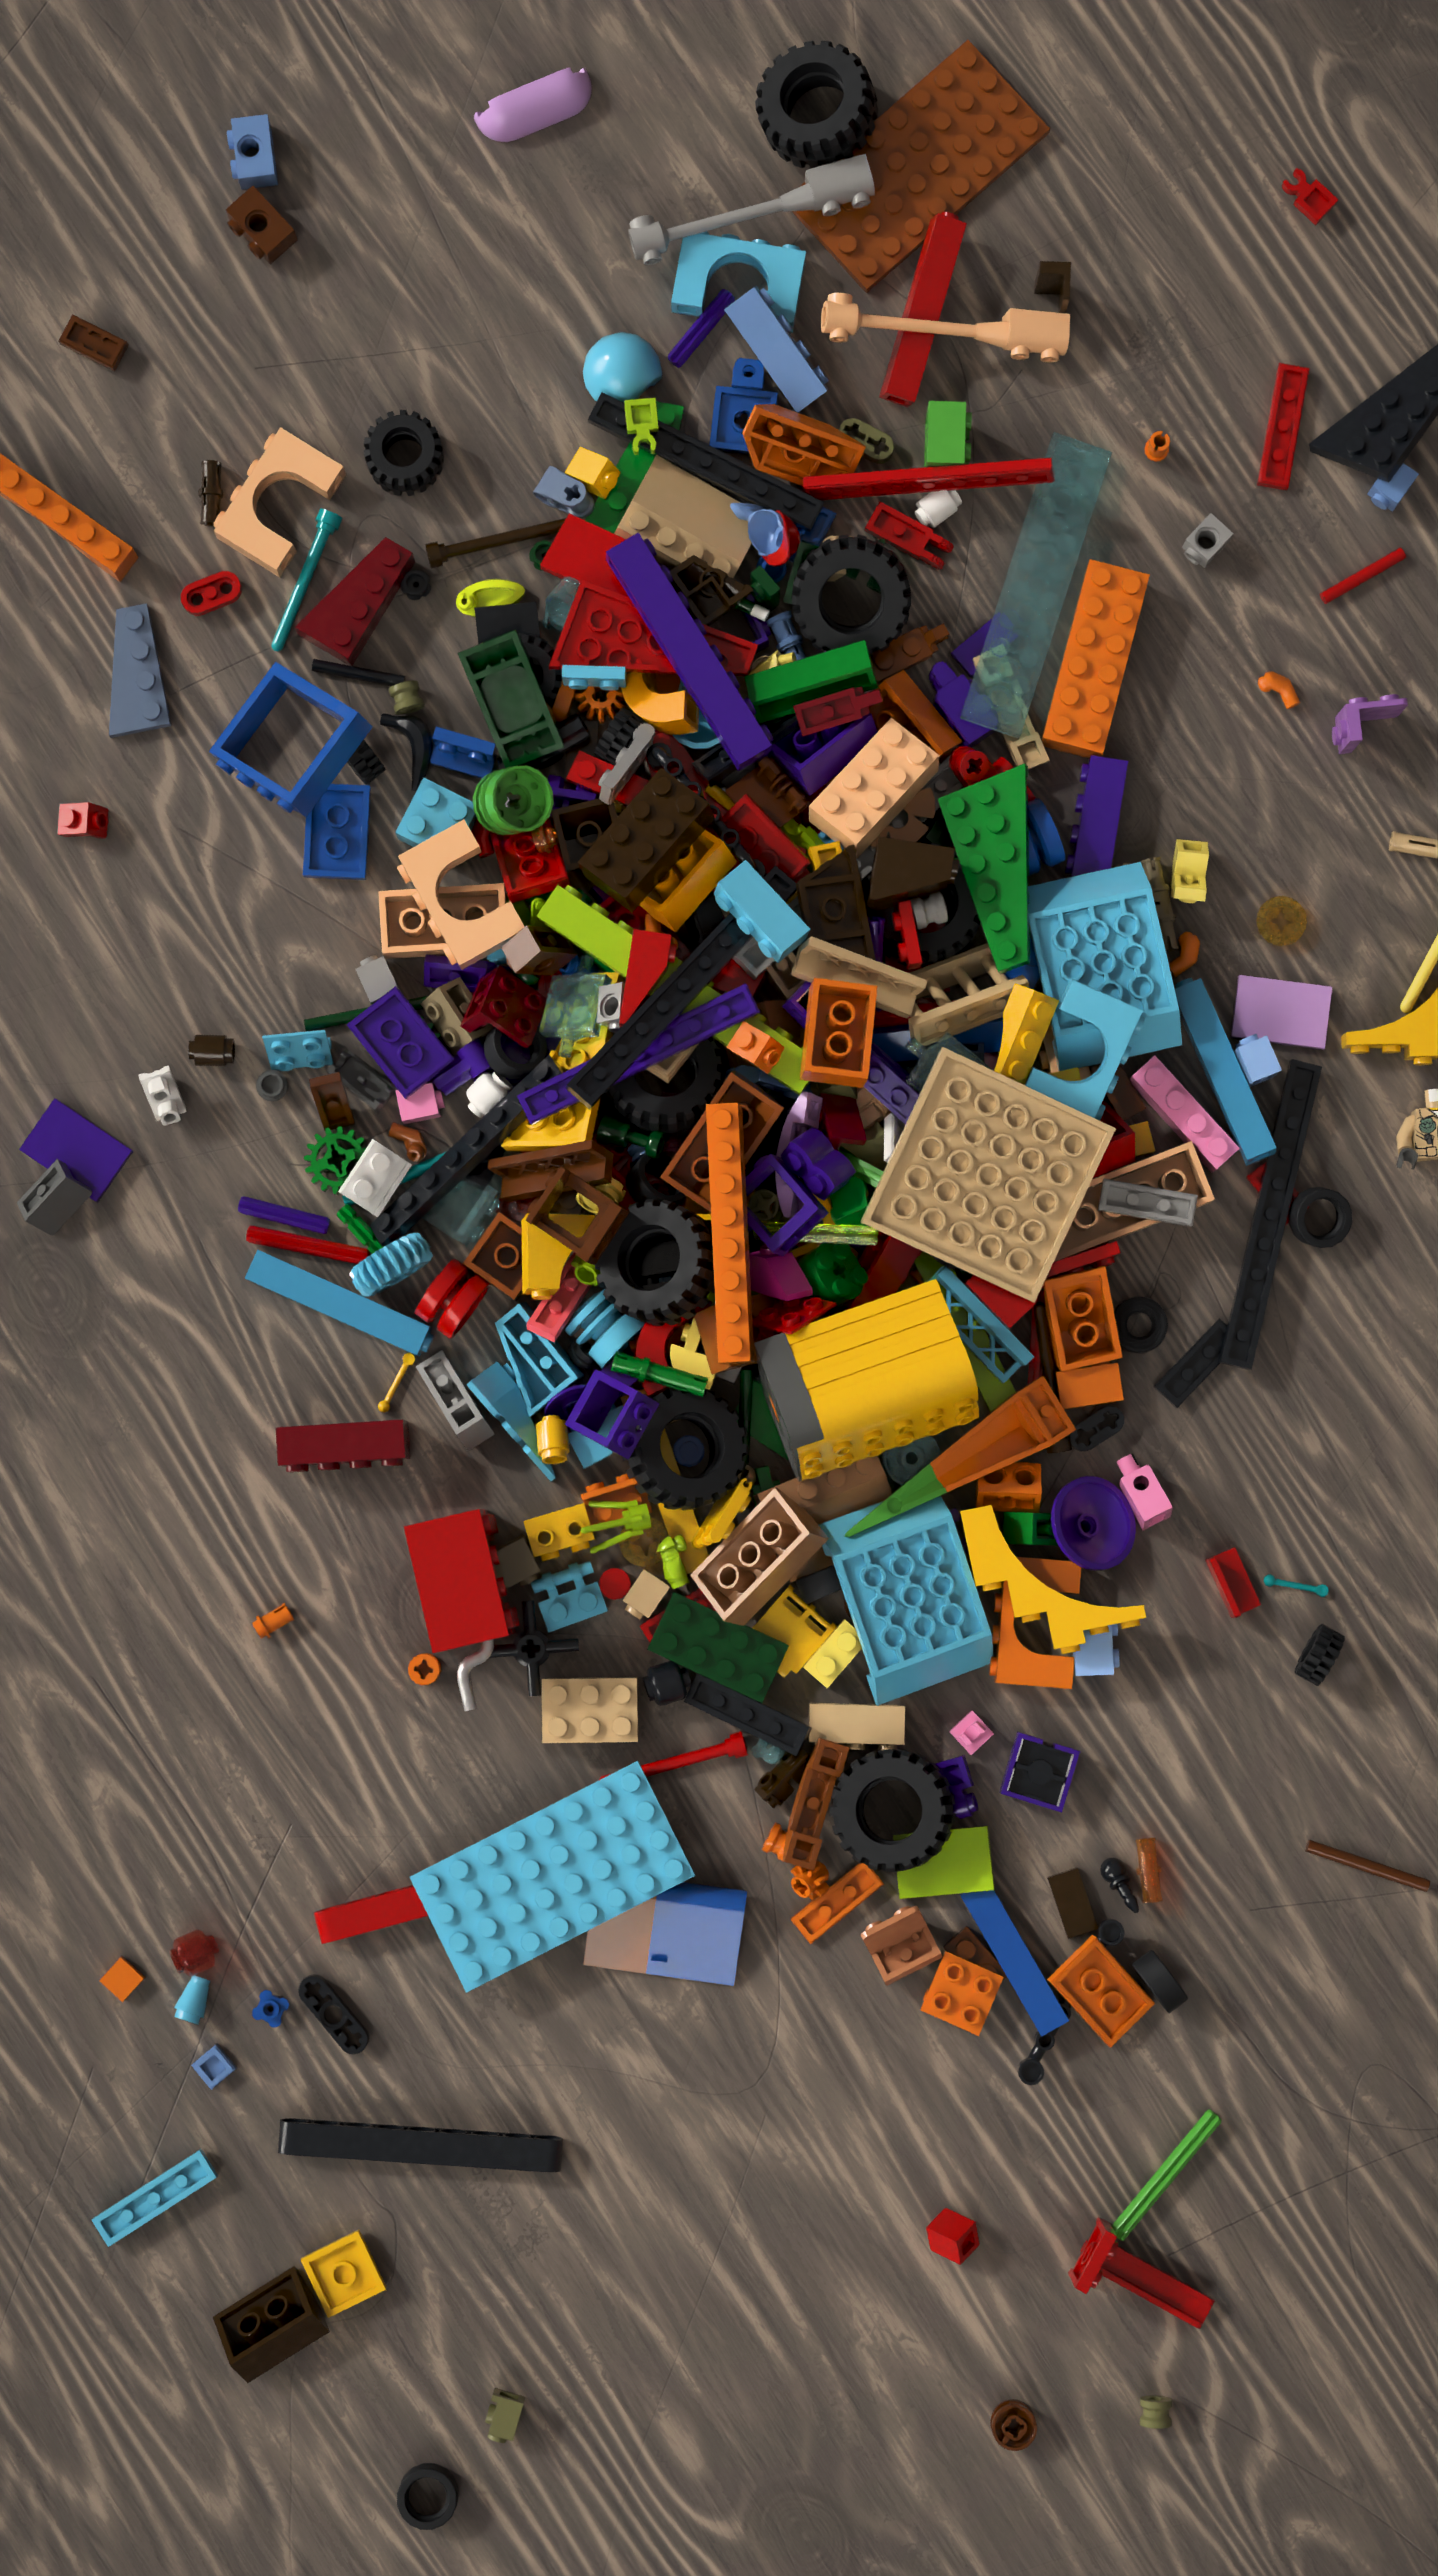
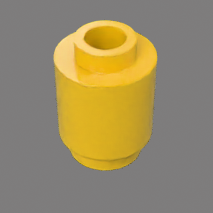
M558 1415L544 1416L536 1424L538 1455L542 1457V1462L545 1464L563 1463L567 1461V1454L570 1452L568 1426L565 1425L566 1421L560 1419Z

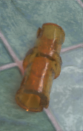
M1156 1837L1135 1839L1139 1863L1136 1873L1140 1875L1142 1903L1163 1901L1159 1878L1162 1867L1158 1866Z

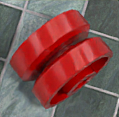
M455 1258L435 1277L414 1312L421 1319L430 1323L444 1310L437 1324V1330L449 1339L454 1338L466 1324L491 1285L479 1275H474L461 1287L468 1274V1268Z

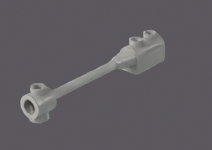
M866 154L806 170L805 185L771 201L668 229L659 221L655 222L652 215L637 217L629 223L631 228L628 229L629 239L635 259H643L644 265H653L662 260L661 254L667 251L669 242L779 211L822 210L823 216H832L841 211V204L852 202L853 208L867 206L871 202L870 196L875 195L874 182Z

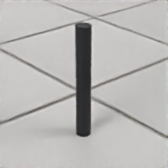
M313 659L312 671L388 686L405 682V676L318 659Z

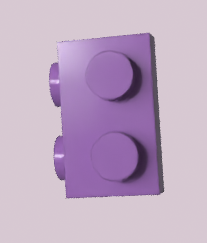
M1391 694L1381 696L1380 701L1368 702L1366 697L1350 699L1349 704H1345L1335 717L1336 727L1332 728L1334 746L1338 745L1339 754L1352 753L1363 740L1361 721L1398 717L1408 706L1407 698L1399 699V695Z

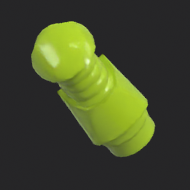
M677 1535L674 1538H671V1536L666 1537L657 1548V1552H661L664 1578L670 1583L672 1589L679 1588L690 1582L678 1554L687 1549L685 1540L681 1535Z

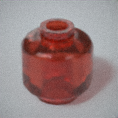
M196 1929L176 1938L173 1942V1949L169 1950L177 1972L179 1974L184 1972L185 1975L193 1977L214 1967V1954L219 1953V1949L213 1935L206 1937L203 1931Z

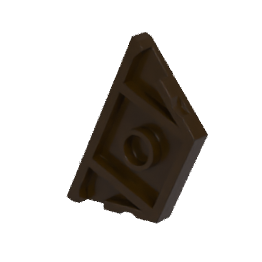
M850 845L831 860L829 859L814 872L809 873L796 883L802 921L810 928L806 940L812 936L875 960L855 847Z

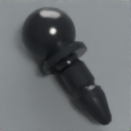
M1117 1858L1106 1859L1100 1868L1101 1876L1110 1883L1111 1890L1117 1889L1121 1898L1124 1899L1125 1905L1134 1913H1138L1137 1898L1133 1895V1891L1127 1884L1130 1881V1877L1125 1875L1126 1868L1124 1863Z

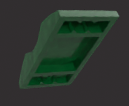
M516 629L457 653L505 768L521 765L565 747L552 709L542 691L532 661Z

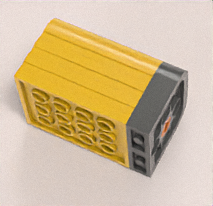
M937 1279L809 1323L792 1335L780 1333L754 1343L762 1392L798 1482L816 1478L825 1472L847 1467L856 1461L878 1456L884 1451L909 1445L915 1440L937 1435L946 1429L965 1425L979 1418V1406L977 1404L978 1386L975 1374Z

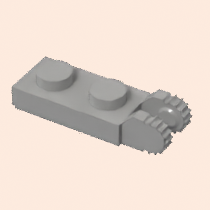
M644 723L640 724L638 729H635L630 747H623L616 758L614 768L612 770L607 769L603 773L598 784L601 786L599 800L607 805H611L647 756V750L653 745L652 741L655 736L654 726Z

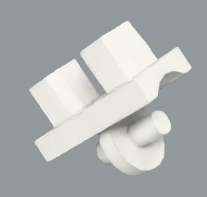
M169 1065L153 1073L139 1074L140 1083L156 1121L161 1120L164 1126L179 1122L181 1120L180 1114L187 1111Z

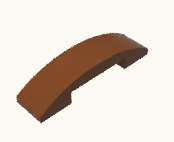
M818 1738L795 1797L786 1834L783 1862L814 1871L823 1841L819 1839L836 1779L843 1772L850 1747Z

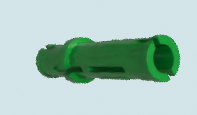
M616 1351L611 1371L638 1378L639 1382L644 1383V1380L703 1397L708 1377L651 1362V1358L648 1357L641 1359Z

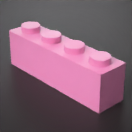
M1153 1056L1130 1077L1129 1080L1133 1087L1184 1143L1192 1141L1199 1160L1211 1173L1217 1170L1240 1149L1156 1056Z

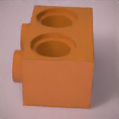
M1014 1462L976 1479V1508L992 1505L993 1511L1039 1513L1042 1495L1041 1464Z

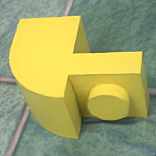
M1176 839L1170 896L1174 897V899H1179L1184 903L1205 902L1207 893L1205 877L1209 859L1208 842Z
M693 1318L692 1324L686 1322L680 1340L685 1342L684 1348L671 1344L670 1359L675 1369L708 1377L705 1389L711 1390L716 1374H711L706 1355L697 1352L701 1337L696 1320Z

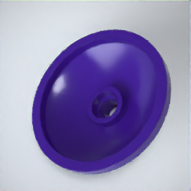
M1080 1477L1067 1483L1054 1500L1051 1512L1053 1534L1062 1552L1073 1563L1088 1570L1101 1571L1118 1565L1128 1556L1135 1540V1517L1127 1498L1114 1484L1099 1477Z

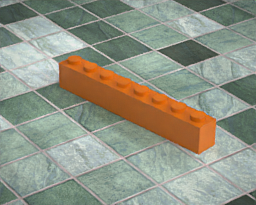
M738 1102L706 1104L718 1363H755L742 1106Z

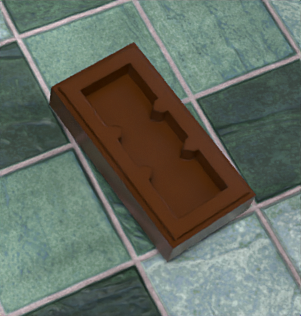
M73 314L58 341L60 345L114 372L129 346L127 341Z

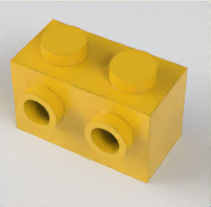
M584 1503L523 1521L534 1558L540 1556L542 1562L560 1557L559 1550L571 1547L572 1553L590 1548L589 1541L595 1540L593 1532L583 1534L580 1531L582 1527L591 1526Z

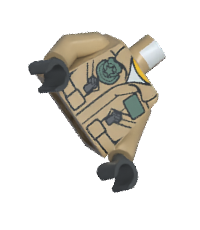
M1438 1089L1425 1090L1426 1108L1415 1109L1411 1112V1115L1405 1118L1396 1136L1399 1154L1396 1163L1397 1168H1402L1403 1161L1410 1162L1412 1165L1411 1169L1414 1170L1417 1162L1438 1160Z

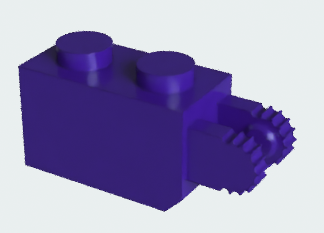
M939 661L933 665L928 675V680H930L932 687L937 692L933 699V706L963 741L959 746L972 748L996 731L999 725L997 721L998 715L991 705H986L980 698V690L973 680H968L964 674L957 677L953 670L948 667L949 665Z

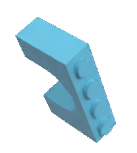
M707 231L684 237L682 239L671 300L672 312L699 317L703 313L707 286L712 275L719 268L727 264L744 263L756 268L763 275L768 286L767 292L775 302L771 306L777 316L783 314L794 329L806 251L791 244L779 247L770 245L768 241L754 239L750 242L740 240L738 236L732 234H723L722 237L709 235Z
M1070 978L1057 1008L1086 1020L1097 1027L1105 1044L1104 1059L1095 1073L1078 1081L1063 1080L1032 1066L1025 1086L1100 1121L1106 1107L1102 1104L1106 1093L1111 1094L1119 1078V1076L1115 1075L1119 1063L1123 1065L1126 1063L1132 1047L1128 1046L1132 1034H1139L1145 1018L1141 1017L1143 1010Z

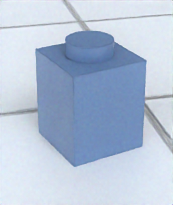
M1403 463L1390 482L1378 478L1367 495L1371 497V501L1380 509H1389L1393 512L1419 473Z

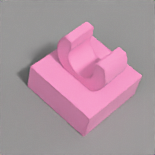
M973 1710L949 1731L970 1755L994 1735Z

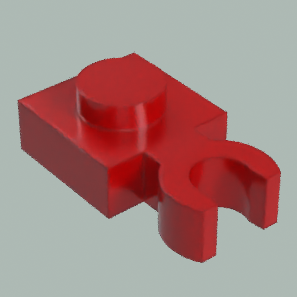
M1296 168L1293 176L1298 180L1299 184L1292 185L1285 179L1282 189L1287 194L1298 197L1293 205L1316 226L1337 204L1338 199L1317 179L1311 185L1307 183L1305 173L1301 169Z

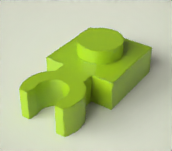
M656 398L624 400L627 434H636L632 445L634 455H639L638 446L642 442L648 443L651 454H655L656 440L650 432H658Z

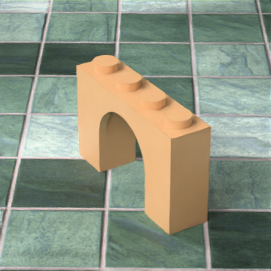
M280 427L276 434L272 433L268 437L264 445L265 452L260 460L255 459L247 471L249 477L243 486L238 485L230 498L232 503L226 512L221 511L213 525L217 539L278 577H281L296 554V549L293 543L268 529L258 520L256 508L262 492L269 485L277 481L294 480L330 500L346 476L345 469L341 464Z
M464 819L400 854L398 858L401 865L397 867L405 883L412 881L417 892L412 894L420 910L422 911L427 908L432 919L428 921V924L435 937L443 936L448 946L443 951L451 965L458 963L461 970L501 949L505 943L525 927L511 901L475 920L456 919L447 914L440 906L438 889L446 873L481 853L480 846Z

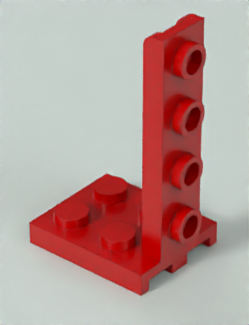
M1098 2217L1096 2220L1097 2225L1089 2240L1086 2239L1080 2250L1082 2253L1074 2268H1071L1068 2272L1074 2287L1087 2294L1090 2287L1095 2289L1101 2277L1104 2276L1200 2329L1215 2300L1119 2247L1118 2242L1115 2241L1117 2235L1111 2224Z

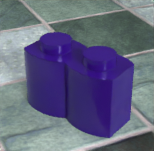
M811 1127L792 1140L780 1155L787 1167L794 1174L802 1177L807 1188L822 1200H826L844 1187L856 1173L852 1163L842 1153L834 1150L829 1139L814 1127Z

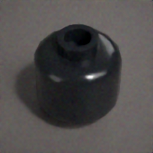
M673 1661L649 1667L647 1676L643 1677L649 1701L655 1700L656 1704L660 1706L683 1700L687 1695L686 1687L691 1686L687 1668L680 1669L679 1665Z

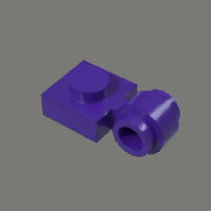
M965 1755L935 1763L940 1769L941 1775L946 1777L951 1785L949 1790L950 1793H953L955 1804H953L955 1817L963 1819L973 1816L974 1812L978 1811V1803L973 1792L968 1794L967 1791H964L965 1788L974 1785Z

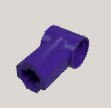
M481 1038L468 1043L457 1051V1056L454 1057L455 1061L433 1078V1082L438 1090L447 1096L471 1079H477L482 1073L492 1070L485 1057L484 1043Z

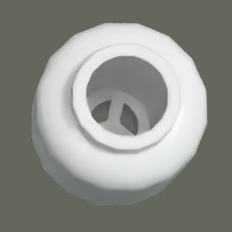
M495 1071L493 1073L484 1072L466 1091L470 1101L468 1108L476 1116L482 1118L513 1089V1086L505 1077L497 1074Z

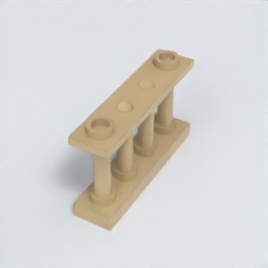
M988 943L910 972L912 975L928 980L925 990L920 992L915 1000L931 994L939 1007L923 1013L916 1002L914 1003L911 1018L908 1019L911 1043L917 1050L1003 1017V1011L1014 984L1029 988L1028 980L1024 975L1009 980L1004 973L1000 974ZM988 972L997 985L980 991L972 978ZM959 983L968 996L952 1002L943 989Z

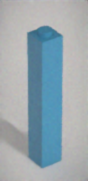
M1187 978L1178 982L1175 985V993L1180 1018L1233 1138L1240 1148L1239 1151L1245 1165L1248 1166L1276 1153V1145L1202 979L1199 978L1193 981L1192 978Z
M257 1250L245 1276V1279L416 1356L420 1357L422 1351L427 1353L433 1342L434 1335L430 1334L432 1330L430 1326L260 1250Z

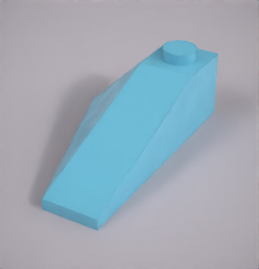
M495 1362L466 1385L486 1409L500 1421L508 1434L519 1443L524 1452L544 1475L553 1482L557 1477L552 1465L543 1463L542 1457L538 1455L536 1426L532 1416L529 1417L521 1389L518 1388L515 1382V1373L508 1363L501 1366L499 1362Z

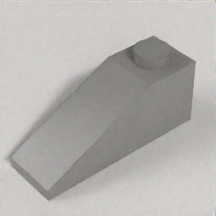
M443 1350L416 1366L455 1434L468 1451L495 1435Z

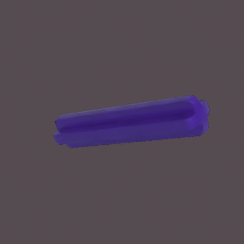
M722 289L668 354V360L677 368L682 367L726 313L724 309L735 301L732 293L726 289Z
M245 1196L241 1197L239 1201L238 1211L242 1214L321 1234H327L329 1230L330 1219L328 1217Z

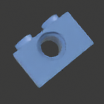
M268 114L232 118V130H227L229 149H234L236 160H230L233 179H238L241 189H249L252 186L259 188L278 185L272 128ZM250 148H257L259 150L253 157L244 155Z

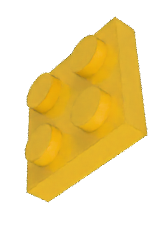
M359 2229L301 2258L304 2269L328 2318L387 2288Z

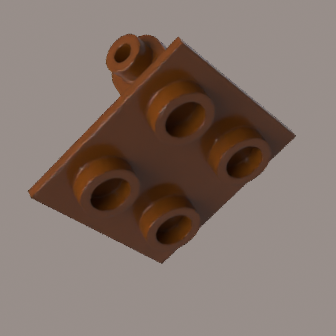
M766 756L758 763V767L725 790V793L734 804L745 794H748L781 828L809 807L811 803L772 756L770 758Z

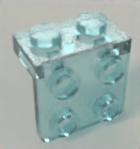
M460 1181L422 1219L467 1247L470 1241L475 1243L484 1230L481 1224L487 1215L492 1217L501 1204V1201L498 1200L501 1194L490 1185H487L485 1190L482 1191Z

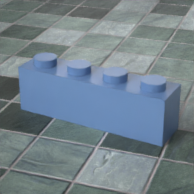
M754 286L724 310L791 406L798 413L828 390L826 383L829 379L819 365L814 368L807 358L811 356V353L801 340L795 342L789 333L793 328L783 314L777 316L771 306L775 302L765 288L759 290L757 286Z

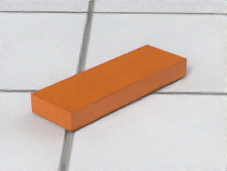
M858 1863L829 1886L830 1888L825 1893L812 1900L791 1917L790 1920L806 1940L812 1944L883 1886L884 1883L873 1869L868 1868V1865Z

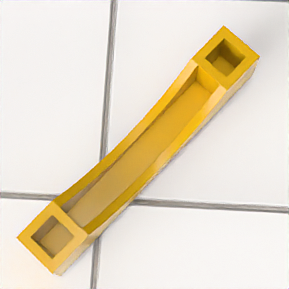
M1014 984L1003 1011L1002 1043L994 1069L995 1072L1025 1085L1059 1000L1022 985Z

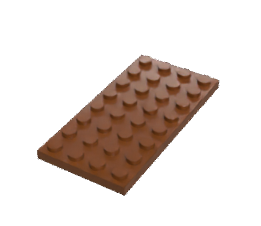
M967 40L874 121L875 129L872 135L865 136L867 141L865 146L861 150L856 148L853 151V157L866 154L875 187V195L870 196V204L861 208H853L852 202L841 204V211L832 216H823L822 210L792 212L856 283L868 293L924 243L930 219L937 213L941 214L942 212H950L957 215L1049 134L1050 128L976 47Z

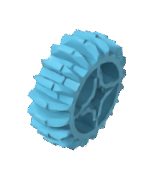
M420 1233L408 1234L375 1251V1253L354 1266L350 1272L353 1280L352 1283L363 1297L374 1296L416 1273V1271L431 1261L433 1254L429 1244Z

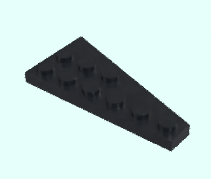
M1438 344L1309 443L1310 452L1390 482L1438 415Z

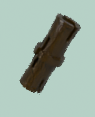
M205 460L201 462L202 482L201 488L198 491V496L201 498L200 524L213 526L220 513V501L223 498V490L221 489L222 463L215 460Z

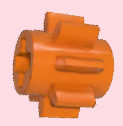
M816 1861L814 1871L800 1866H795L791 1870V1873L795 1876L791 1880V1886L800 1897H810L811 1900H814L830 1888L826 1883L829 1879L828 1869L819 1861Z

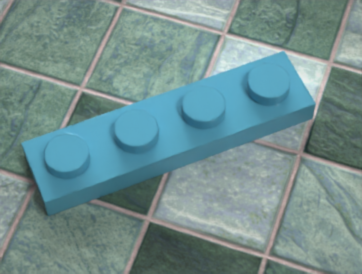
M200 2149L95 2216L92 2222L109 2247L217 2178L218 2174L203 2150Z

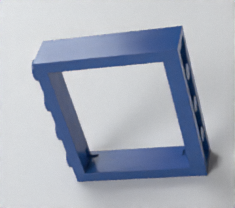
M275 662L209 752L218 759L215 765L224 770L228 775L231 776L233 772L237 773L236 778L251 789L253 785L257 786L256 791L270 802L276 798L279 800L277 805L287 813L295 810L306 818L373 726L359 712ZM287 689L342 722L291 792L236 758Z

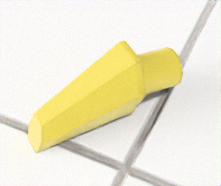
M777 650L752 669L749 675L797 661L794 652L781 655L779 650Z

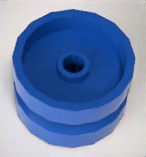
M1039 798L1029 801L1027 806V825L1029 827L1028 877L1039 873L1040 859L1049 867L1064 862L1066 859L1059 833L1046 806Z

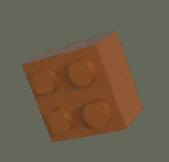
M498 1212L463 1262V1265L516 1302L522 1295V1228Z

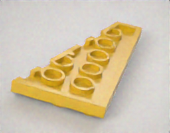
M591 973L574 1005L576 1011L569 1025L564 1024L559 1034L562 1038L556 1050L551 1049L549 1053L564 1072L590 1060L613 1036V1033L609 1031V1027L596 1023L599 986L624 982V977L618 973ZM600 1099L590 1110L583 1103L578 1102L533 1125L529 1123L527 1118L512 1132L510 1138L507 1137L503 1141L501 1147L506 1151H536L592 1140Z

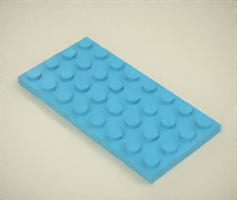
M636 1761L410 1876V1879L467 1993L694 1877L695 1873L639 1761Z

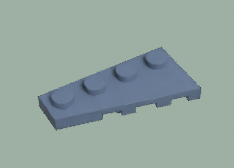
M146 603L116 609L109 736L114 738L170 727L172 725L149 606Z

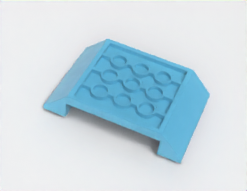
M1141 862L1028 886V924L1030 925V934L1044 994L1060 1002L1071 978L1143 1010L1141 1017L1145 1018L1143 1026L1138 1035L1132 1034L1128 1046L1132 1047L1129 1057L1182 1046L1180 1011L1152 888ZM1056 1008L1051 1020V1026L1054 1035L1052 1044L1058 1071L1101 1064L1104 1059L1105 1044L1097 1027L1086 1020Z
M941 1496L850 1537H844L845 1533L882 1502L818 1524L829 1538L822 1547L825 1556L832 1558L871 1673L866 1675L877 1706L990 1664V1658L993 1657L992 1633L952 1514Z

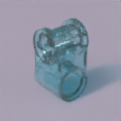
M564 577L546 597L543 620L544 628H554L562 632L580 582L575 578Z

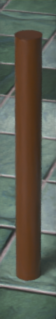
M1312 1840L1307 1842L1305 1852L1427 1892L1429 1889L1430 1880Z

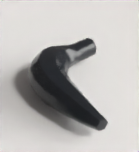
M383 713L380 725L401 731L410 742L412 749V791L416 792L423 777L425 778L430 765L433 747L431 732L422 719L415 716H394Z

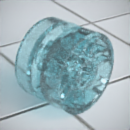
M931 1436L915 1440L909 1445L884 1451L882 1453V1465L886 1475L894 1483L903 1486L939 1456L941 1452L936 1441ZM908 1453L916 1454L915 1464H908L906 1462V1455Z

